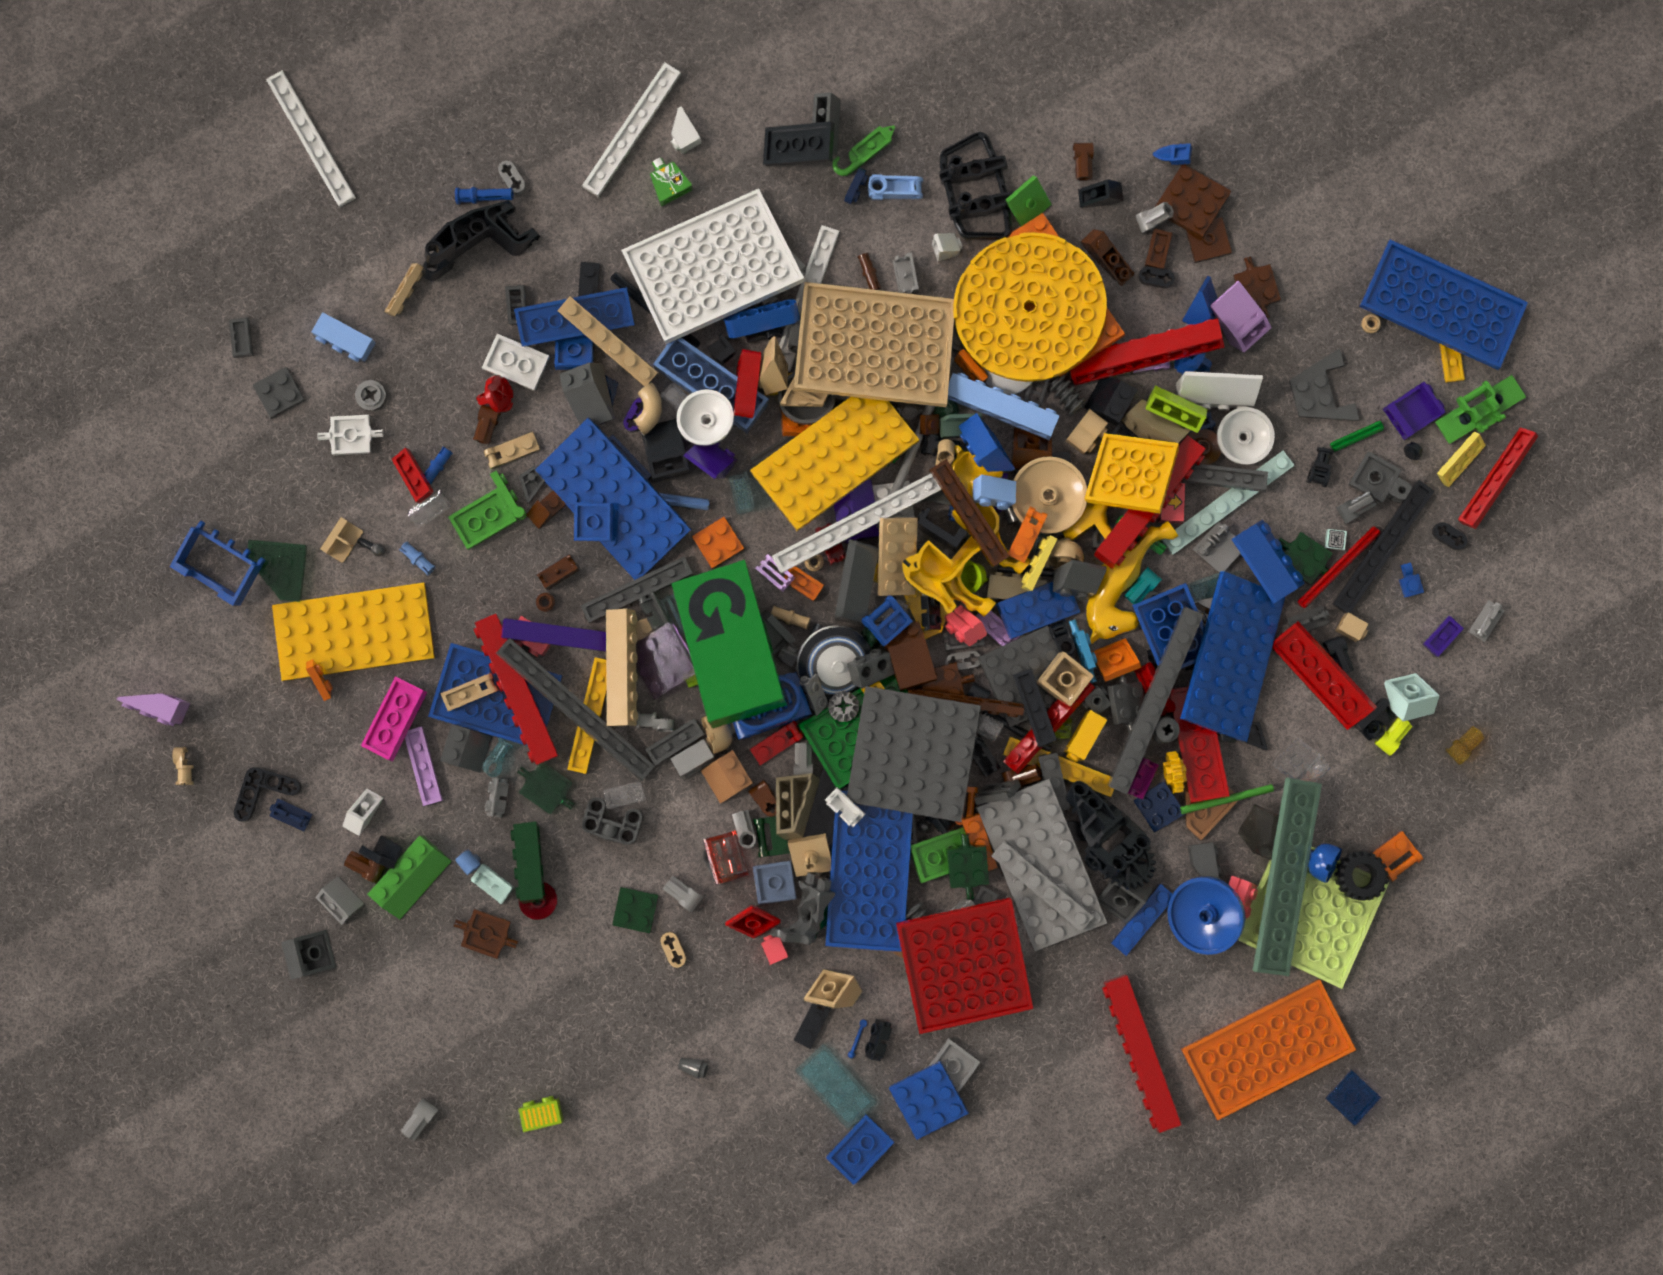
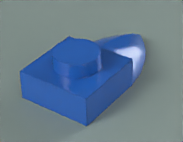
M1191 144L1168 145L1156 150L1153 156L1163 161H1170L1172 165L1190 164L1192 146Z

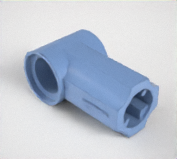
M469 849L455 859L466 875H469L481 865L480 857L477 854H472Z

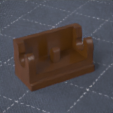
M569 554L538 573L537 576L548 591L580 570Z

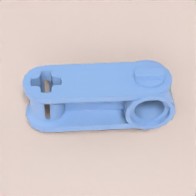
M872 174L869 177L867 190L872 200L923 198V193H921L923 178L919 176H883ZM874 184L881 185L882 189L875 190L872 186Z

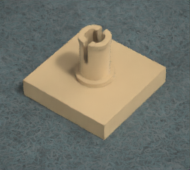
M826 833L788 840L796 877L807 875L808 872L822 873L831 871L832 855Z

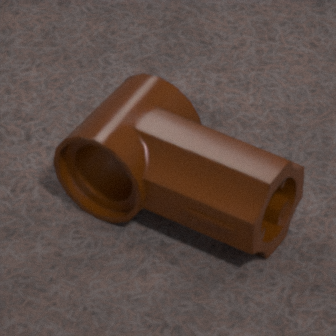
M1074 143L1073 151H1075V157L1073 159L1075 160L1076 180H1092L1093 143Z
M481 405L473 440L490 445L494 428L499 423L497 421L498 416H501V414L495 412L490 406Z
M1038 764L1024 767L1019 774L1013 770L1001 773L1004 782L1019 780L1021 787L1042 779V772Z
M354 851L349 853L344 863L345 867L361 874L364 879L375 884L378 883L386 868Z

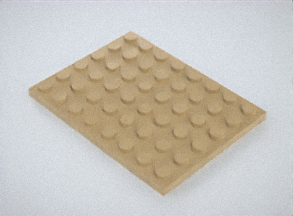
M804 282L793 390L946 407L954 325V299Z

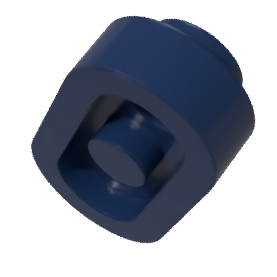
M858 169L846 193L844 202L850 205L853 202H857L861 193L858 190L861 185L865 186L869 177L866 175L867 170Z

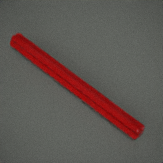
M1373 526L1297 603L1302 608H1306L1380 534V530Z

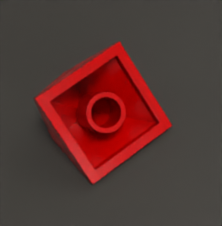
M752 904L726 921L725 925L754 939L781 923V919Z

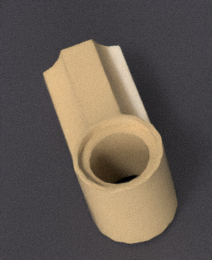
M943 439L938 443L935 466L946 459L952 466L955 456V444L953 441Z

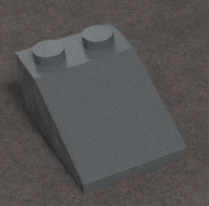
M589 362L559 374L563 393L580 425L587 418H591L596 425L615 419L603 364Z

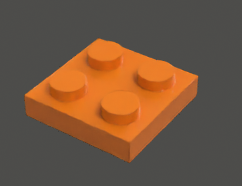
M725 517L692 536L712 569L744 550Z
M1126 638L1092 651L1097 658L1095 665L1105 682L1141 668L1140 662Z

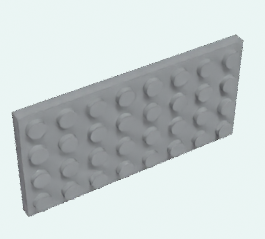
M1049 779L1016 791L1015 795L1010 797L1009 800L990 802L977 806L994 851L1005 841L1094 916L1081 932L1000 864L1034 951L1107 924Z

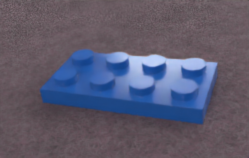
M1053 582L996 604L1010 639L1080 613L1075 597H1063L1060 593L1053 592Z

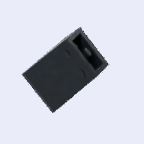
M677 418L657 423L646 435L642 434L654 483L691 473L688 460L684 457L686 452L677 425Z

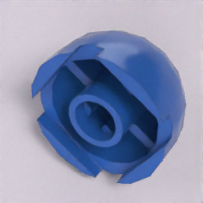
M1329 843L1318 845L1315 850L1311 849L1308 864L1311 875L1317 880L1327 883L1336 868V862L1340 859L1342 849Z

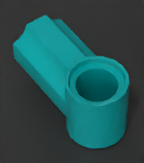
M1147 567L1124 596L1132 604L1139 603L1162 579Z

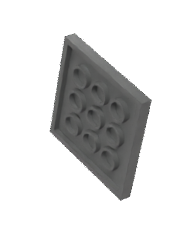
M1045 626L979 656L978 660L996 700L1023 703L1013 675L1032 669L1037 681L1059 651L1054 639H1052L1048 626ZM1038 685L1046 710H1049L1057 701V698ZM1025 708L1023 716L1010 717L1007 716V713H1002L1008 727L1028 719Z

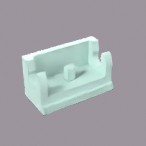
M481 864L471 878L473 883L500 904L506 900L515 888L485 864Z

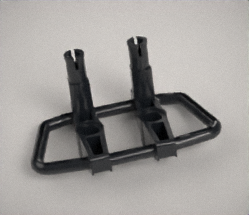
M975 132L942 150L940 153L939 177L941 184L944 185L950 206L948 208L950 220H953L960 236L964 239L1000 240L1004 237L1008 238L1013 230L1011 211L1006 199L1014 191H1007L1003 171L1008 168L1005 156H996L990 138L983 132ZM980 139L983 141L989 158L974 159L962 164V158L954 155L947 168L948 155ZM977 167L980 169V172L975 174L971 171V168ZM996 174L1000 190L999 194L983 195L972 200L969 192H963L956 203L952 184L977 181ZM987 203L989 208L982 209L980 204ZM1003 210L1005 231L967 232L961 220L980 216L984 217Z

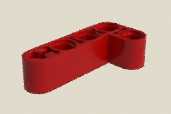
M746 349L741 351L736 371L738 378L733 413L735 416L753 419L761 352Z

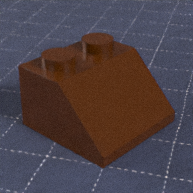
M1014 428L1011 462L1015 469L1020 470L1024 465L1037 458L1052 457V436L1050 440H1047L1020 428Z

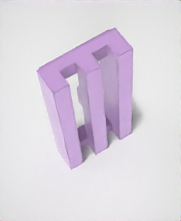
M767 554L765 561L762 560L760 562L761 565L755 569L784 592L795 577L788 571L783 572L789 577L788 580L782 577L768 565L771 562L776 566L773 558ZM765 567L770 572H772L776 577H778L782 582H784V584L781 586L771 576H769L765 571H763Z

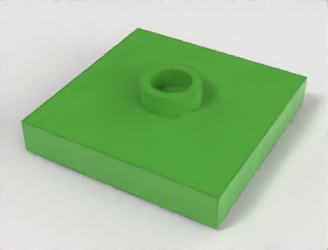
M1034 175L1006 199L1020 226L1039 216L1052 205L1038 178Z

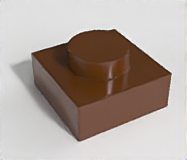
M939 414L920 415V434L939 433Z

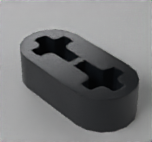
M1144 267L1140 270L1138 279L1144 285L1169 288L1173 285L1175 276L1169 270ZM1148 271L1149 275L1155 276V278L1150 277L1149 280H1145V276H1142V274ZM1165 275H1168V279H1171V281L1165 284L1164 280L1158 279V277L1163 278Z
M1445 522L1436 524L1432 529V534L1437 540L1454 550H1460L1467 545L1466 535ZM1444 527V532L1447 533L1448 536L1445 534H1442L1440 536L1439 530H1437V528ZM1451 536H1452L1453 538H1458V537H1460V538H1461V539H1460V542L1462 543V545L1459 544V545L1456 546V545H1455L1456 541L1453 540V539L1451 538Z

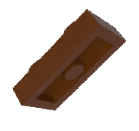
M1153 229L1144 266L1164 269L1172 237L1171 232Z

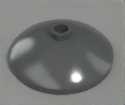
M795 372L788 376V387L795 376ZM787 389L778 392V402L781 411L788 419L798 424H814L832 411L835 404V395L829 394L823 407L781 406L780 402Z

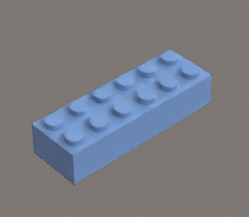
M682 338L668 343L653 364L655 370L690 394L706 389L723 394L731 403L734 411L738 377ZM757 391L753 419L734 415L733 424L748 434L768 406L769 399Z

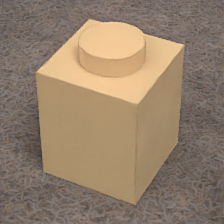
M1346 613L1343 615L1335 631L1357 642L1365 638L1368 632L1366 629L1368 623L1350 613Z

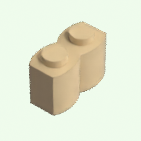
M1089 410L1066 439V442L1083 455L1086 451L1090 453L1096 446V443H1094L1098 436L1102 438L1108 430L1106 428L1108 422L1092 410Z

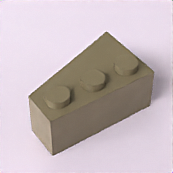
M1143 399L1121 420L1128 429L1133 431L1139 438L1179 443L1191 431L1187 428L1183 429L1176 423L1146 410L1147 402Z
M813 773L776 778V834L784 840L803 838L820 782V779Z

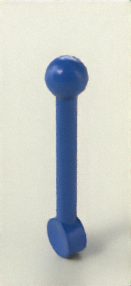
M861 1020L859 1023V1031L851 1051L848 1052V1057L851 1059L855 1057V1049L863 1028L867 1026L866 1020Z

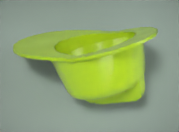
M971 560L965 563L961 580L964 586L971 593H974L989 578L986 577L985 568L981 564Z

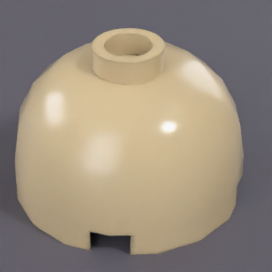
M1070 538L1057 540L1047 559L1046 566L1049 568L1050 565L1055 567L1053 569H1057L1071 560L1084 562V553L1081 546Z
M707 716L702 717L703 730L706 731V740L711 752L718 753L727 749L732 743V734L735 733L733 723L712 729L708 723Z

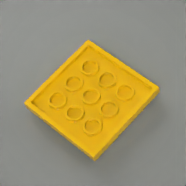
M1104 433L1084 498L1085 501L1092 504L1161 514L1177 458L1179 443Z

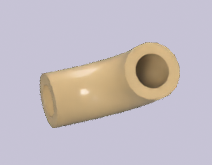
M649 383L638 392L643 402V410L633 421L643 435H646L653 429L662 413V398L653 383Z

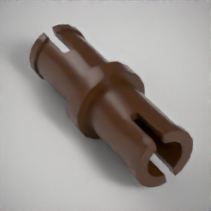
M869 252L859 255L858 259L863 270L862 275L866 278L869 289L880 290L881 286L876 275L877 270L872 265Z

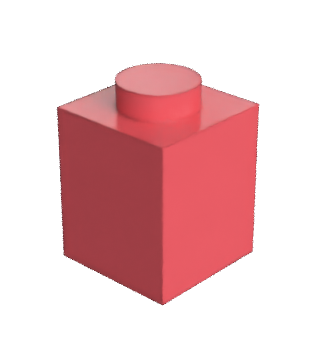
M771 935L764 937V942H761V945L770 965L788 957L780 938Z

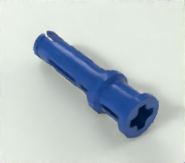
M455 188V201L457 205L466 202L477 204L479 201L514 199L513 188Z

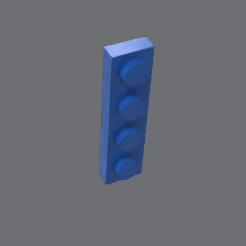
M1159 884L1148 897L1146 903L1123 927L1111 944L1127 956L1166 909L1172 893Z

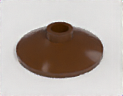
M1210 429L1199 430L1198 433L1191 432L1188 434L1189 437L1206 448L1203 453L1205 458L1200 464L1211 465L1219 458L1221 450L1215 432Z

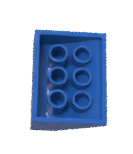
M1186 583L1132 605L1157 666L1182 608L1187 607L1198 612ZM1202 620L1181 669L1196 662L1205 629Z

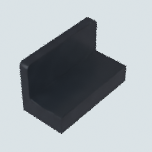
M1386 698L1379 699L1375 703L1376 709L1354 725L1368 741L1372 740V738L1368 736L1366 727L1371 721L1379 720L1386 726L1396 717V714L1388 706L1390 702Z
M380 836L374 849L362 845L359 853L377 864L394 869L403 847L384 836Z

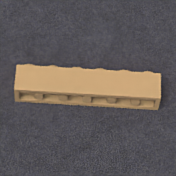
M569 296L557 310L644 387L658 373L572 297Z
M606 610L607 726H637L638 712L636 710V701L638 700V693L636 691V682L638 675L636 672V662L638 656L636 653V610Z

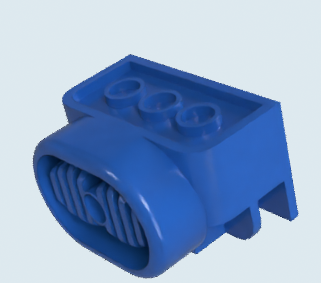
M797 672L779 675L787 703L786 706L733 722L739 741L812 715Z

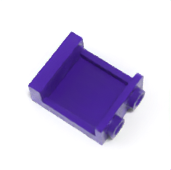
M1425 381L1383 408V411L1403 440L1446 413L1444 404L1439 399L1437 400L1433 394V388L1426 384Z

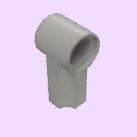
M1163 202L1151 210L1138 213L1135 217L1141 233L1146 234V231H1153L1154 228L1157 229V225L1173 217L1174 211L1168 202Z
M795 743L794 775L813 773V763H811L812 747L809 743Z
M749 810L732 814L740 845L747 850L754 848L757 844V838ZM746 835L753 837L751 845L743 844V838Z
M674 876L663 887V890L678 900V903L691 913L704 898L701 894L695 892L693 888L687 887Z
M422 1099L413 1110V1115L404 1125L401 1132L409 1139L415 1141L439 1109L425 1099Z

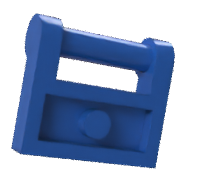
M891 595L884 599L885 602L875 611L861 620L863 625L873 633L882 646H886L913 622ZM891 607L894 611L877 626L874 621Z

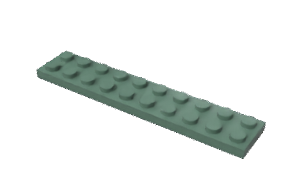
M1285 778L1252 971L1289 976L1322 787L1321 783Z

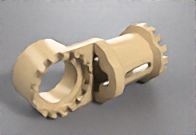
M175 747L173 749V763L176 765V769H178L176 785H184V783L185 785H194L192 781L194 765H187L188 759H185V753L188 750L186 747Z

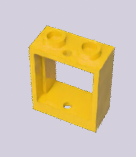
M1091 710L1087 711L1063 751L1067 754L1066 758L1073 762L1085 760L1107 719Z

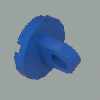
M1205 352L1175 360L1174 367L1182 375L1185 371L1209 373L1212 362L1205 357Z

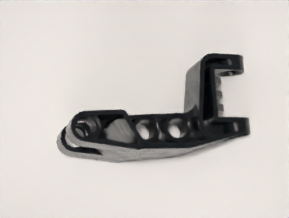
M509 200L470 210L456 219L447 222L426 244L424 253L426 261L423 265V276L428 281L439 279L453 269L455 259L487 237L492 238L509 254L519 256L532 246L533 241L539 240L540 235L532 228L518 236L519 232L513 230L514 226L512 224H508L507 217L516 209ZM477 228V229H480L481 231H480V232H476V231H474L473 229ZM459 239H465L466 242H460ZM428 268H434L436 271H429Z

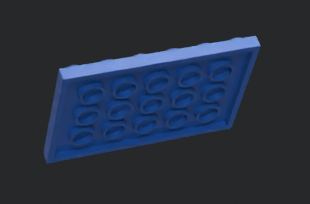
M451 643L428 717L523 744L520 738L522 731L520 727L516 728L512 717L515 715L512 709L508 710L504 699L507 697L504 691L500 692L499 690L449 712L447 711L440 693L492 673L489 667V663H492L489 656L485 657L481 651ZM549 672L561 683L562 675ZM492 673L494 677L492 680L496 686V681H499L497 674ZM527 681L547 727L554 704ZM485 682L480 684L482 691L488 689Z

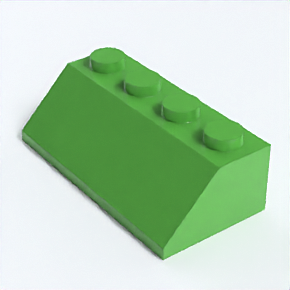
M419 836L398 859L394 869L390 868L367 895L380 907L401 919L452 861L425 836Z

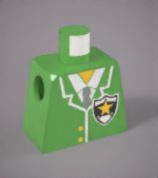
M657 158L652 162L656 171L652 172L650 176L661 207L693 190L690 181L674 162L666 165L662 158Z

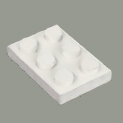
M497 334L482 369L495 375H501L500 377L502 378L504 377L511 382L535 391L550 356L528 346L522 347L521 343Z

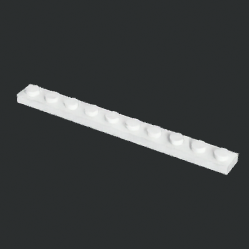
M929 474L772 555V558L779 572L783 573L878 524L880 518H889L941 491V488L932 474Z

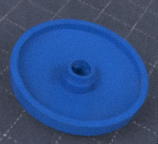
M1200 876L1187 880L1174 891L1168 904V922L1174 936L1182 945L1196 953L1205 955L1221 953L1234 945L1244 930L1245 910L1243 903L1236 891L1220 879Z

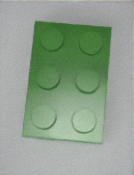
M498 488L448 516L467 550L472 549L518 522Z
M963 827L911 845L910 853L920 883L949 874L947 849L957 848L962 845L961 834H965Z

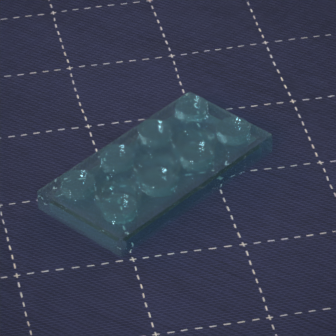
M824 1043L795 1069L798 1075L847 1129L876 1103L875 1099Z

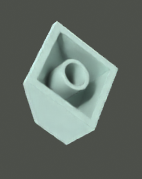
M1416 673L1385 681L1384 685L1391 710L1402 721L1434 714L1440 695Z

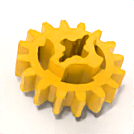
M1176 751L1167 752L1166 762H1163L1164 779L1167 785L1171 786L1173 794L1183 792V783L1187 782L1186 767Z

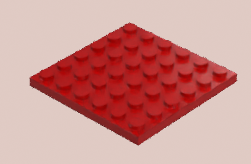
M1011 897L896 923L919 1034L1033 1009Z

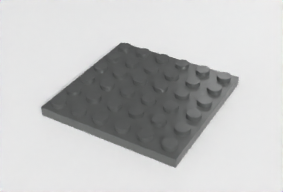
M865 686L847 797L856 804L962 822L981 706Z

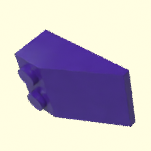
M720 442L709 446L694 445L684 455L685 458L714 479L725 478L738 460L734 457L736 454L730 449L726 448L724 450L719 446Z

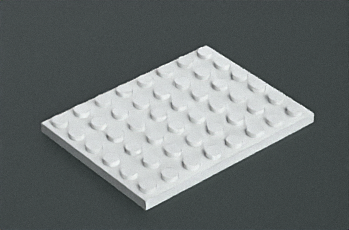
M759 189L622 250L665 344L805 282Z

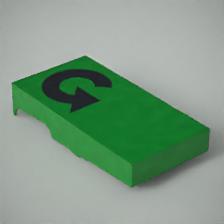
M742 560L671 583L705 713L712 729L786 706L787 703L773 658L772 644L766 624L760 614L746 561Z

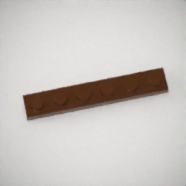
M947 459L929 470L991 567L993 568L1010 557Z
M913 688L908 689L909 694L980 705L981 710L988 711L989 714L998 715L999 712L1007 713V716L1010 717L1023 716L1024 714L1023 703Z

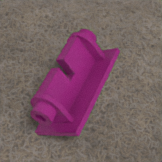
M1143 757L1127 794L1143 800L1159 765Z

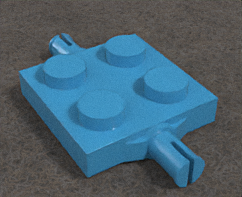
M1076 619L1069 621L1072 638L1081 665L1094 675L1090 683L1097 682L1093 671L1096 667L1097 658L1095 653L1090 651L1089 645L1091 641L1088 633L1085 634L1084 630H1079Z

